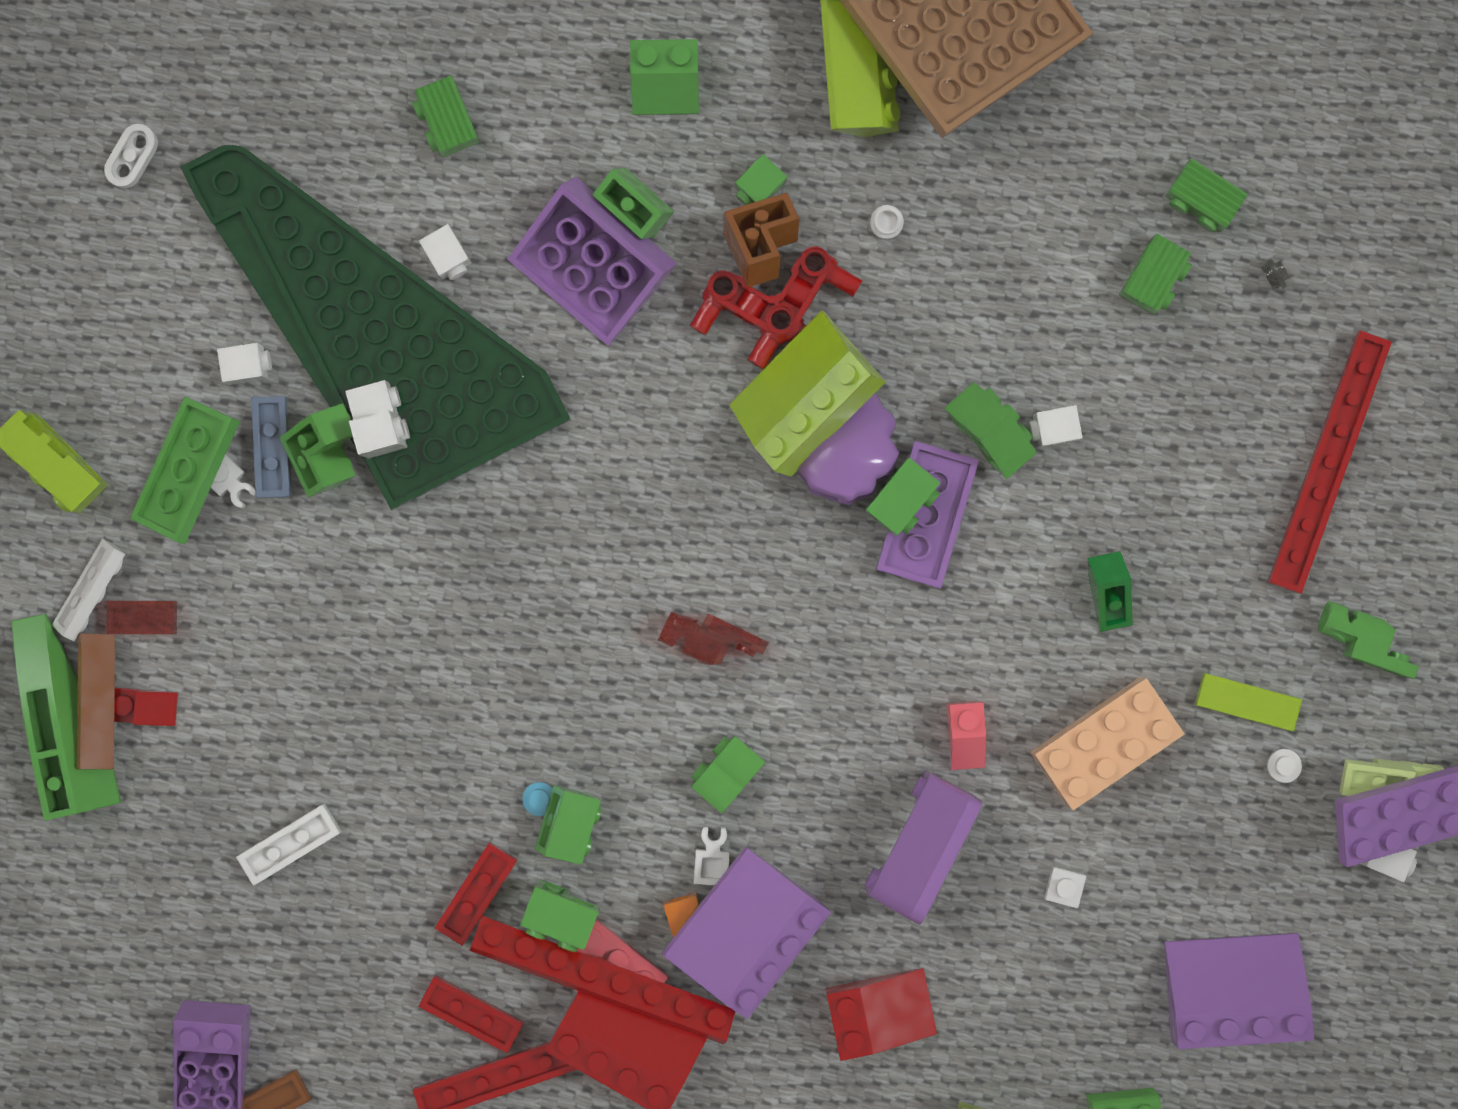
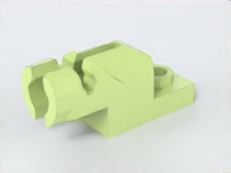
M1374 758L1372 763L1345 759L1339 791L1341 795L1351 796L1440 771L1444 768L1441 765L1419 764L1410 761Z

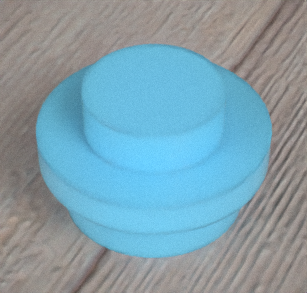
M536 782L529 785L524 791L522 798L525 809L535 816L545 815L553 788L544 782Z

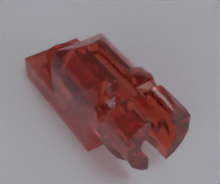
M672 611L658 638V641L673 647L680 637H684L685 645L682 648V653L706 665L721 664L732 640L738 642L737 650L754 657L756 652L763 654L769 643L709 613L701 625L697 623L699 619L678 615Z

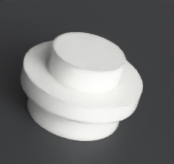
M890 205L878 207L870 218V227L873 233L882 239L896 237L901 232L904 224L901 212L896 207Z
M1280 749L1269 757L1267 769L1273 779L1278 782L1288 783L1294 781L1300 775L1302 763L1295 752L1288 749Z

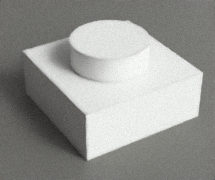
M1052 866L1044 899L1078 908L1086 875Z

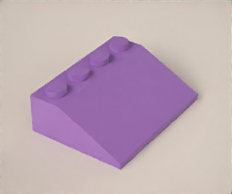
M574 177L560 185L507 260L609 346L658 290L677 263L650 239L638 237L592 195L594 193L593 190L579 178Z
M745 846L668 944L662 955L721 1002L748 1019L830 915L831 911L816 896Z
M1299 933L1164 941L1171 1042L1178 1049L1314 1040L1312 1005Z

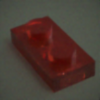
M107 601L106 634H177V601Z

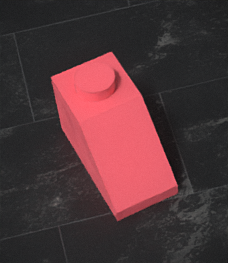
M981 701L946 703L951 770L985 768L986 728L984 703Z

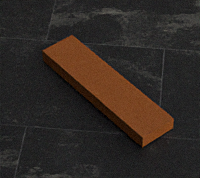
M82 633L78 635L77 770L114 769L115 635Z

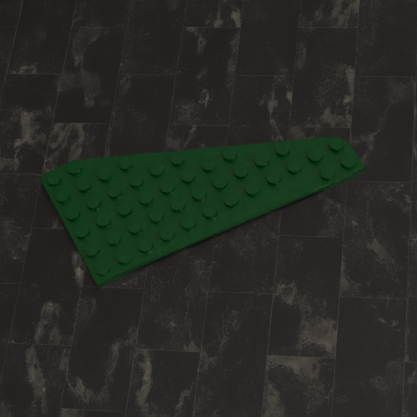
M223 145L180 166L194 196L212 224L216 227L329 407L343 403L347 413L352 417L345 391L383 380L389 382L391 387L396 386L401 400V406L396 407L401 420H406L410 433V438L405 440L407 448L372 458L361 456L372 472L390 510H394L571 420L548 373L249 150L237 145ZM352 437L350 440L355 446L354 438Z

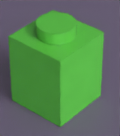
M762 154L735 182V189L738 191L735 196L743 205L773 197L787 183V176Z

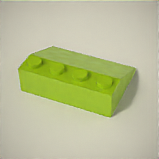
M821 310L729 406L755 449L775 472L792 477L804 460L822 442L837 432L886 381L830 317Z

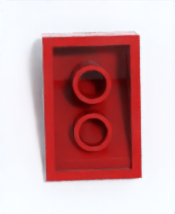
M924 968L825 988L840 1061L873 1055L937 1034Z

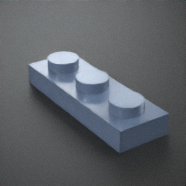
M251 397L256 498L292 497L290 459L279 438L289 431L287 397Z

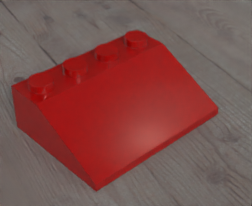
M598 955V959L613 964L612 962ZM578 991L548 1042L545 1051L646 1109H670L707 1038Z

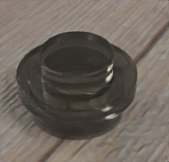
M1272 258L1268 259V263L1262 266L1261 269L1273 291L1279 287H1282V289L1286 288L1287 285L1284 281L1289 279L1290 276L1281 260L1274 263Z

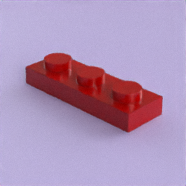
M489 842L436 924L435 929L463 946L518 859L492 842Z
M437 975L433 977L418 1006L507 1054L524 1023L523 1020Z

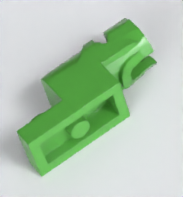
M1328 601L1325 604L1318 623V632L1324 633L1344 645L1347 642L1343 656L1404 678L1415 679L1419 666L1409 663V656L1395 651H1390L1389 656L1387 655L1395 633V629L1388 622L1358 610L1352 611L1348 618L1349 611L1346 606L1332 601Z

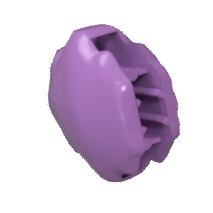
M877 393L837 432L822 442L799 466L798 474L807 484L811 494L822 496L830 501H838L842 504L850 505L859 499L870 497L874 493L876 483L886 479L893 473L899 455L896 446L891 440L896 421L893 414L883 406Z

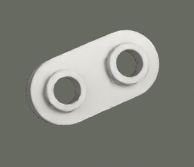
M133 124L125 129L105 164L104 171L109 182L125 189L134 186L139 181L157 150L158 140L156 134L143 124ZM144 137L146 145L143 148H137V139ZM123 166H128L130 170L126 177H120L119 170Z

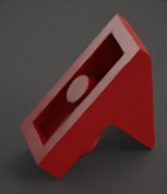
M115 687L114 722L133 723V725L176 726L178 692Z

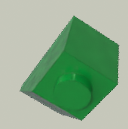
M1121 551L1089 557L1088 577L1100 632L1132 626L1131 577Z

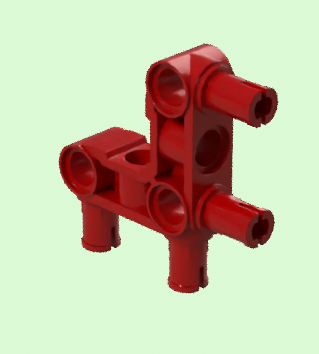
M818 246L809 247L801 254L790 270V279L781 294H776V296L771 295L768 297L753 287L747 288L743 277L726 270L717 271L710 277L702 293L704 301L689 326L706 336L721 311L724 312L726 310L760 330L761 336L747 360L753 365L764 369L778 345L791 342L807 326L804 324L803 316L822 284L826 285V283H829L854 297L863 280L839 267V262L836 261V258ZM810 256H818L823 260L824 267L817 272L810 271L805 265V260ZM722 279L728 280L733 286L732 291L725 296L718 295L713 289L714 284ZM775 314H786L790 319V325L783 330L776 329L771 323V319Z

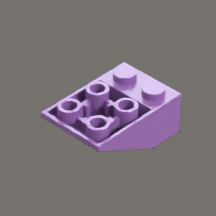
M183 1000L173 1020L174 1109H242L250 1039V1005Z

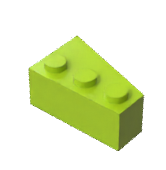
M19 409L0 428V448L15 463L29 473V477L35 484L42 489H47L54 496L52 498L54 503L67 513L70 510L71 512L81 513L108 486L39 414Z

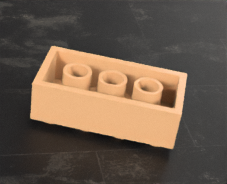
M1139 677L1030 751V753L1066 806L1071 810H1075L1185 734L1148 679Z

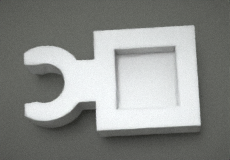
M225 454L211 488L219 496H223L229 491L231 493V501L239 508L246 506L239 499V494L242 490H248L251 495L256 496L253 485L242 483L239 480L245 472Z
M704 826L701 837L706 844V849H696L693 884L715 885L729 867L730 851H720V846L726 841L727 830L725 827H721V836L717 840H712L708 837V826Z

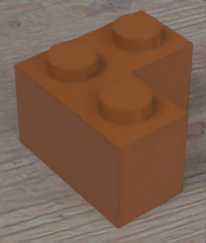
M788 193L724 212L723 235L747 288L779 278L780 254L777 248L798 242L799 217Z

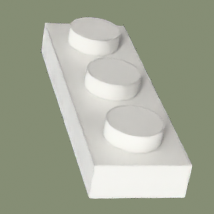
M105 539L101 540L52 623V626L63 637L75 641L78 634L86 628L89 615L95 605L103 599L106 586L112 576L119 572L123 563L125 553Z
M324 803L236 858L254 886L342 831Z

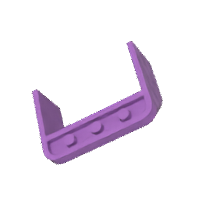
M927 770L923 774L925 778L920 776L912 790L911 795L916 797L914 801L915 806L885 865H882L879 870L873 868L865 883V890L868 896L918 925L923 922L982 806V801L974 794Z

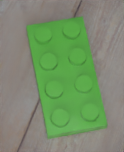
M184 397L130 519L185 545L240 421L193 399Z

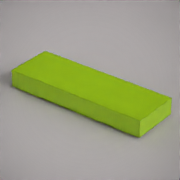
M1203 673L1195 705L1294 732L1303 699Z

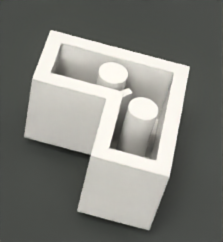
M383 380L345 391L353 417L349 424L358 455L372 458L407 448L405 440L410 438V433L406 420H401L396 407L401 406V400L396 386L391 387L389 382Z

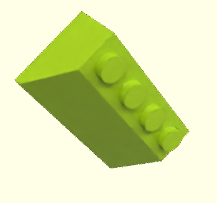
M820 0L831 130L862 138L899 131L900 108L896 102L895 92L897 77L839 0Z

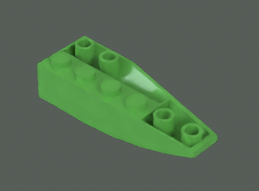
M47 614L12 621L22 713L44 821L121 803L114 769L77 770L78 677Z

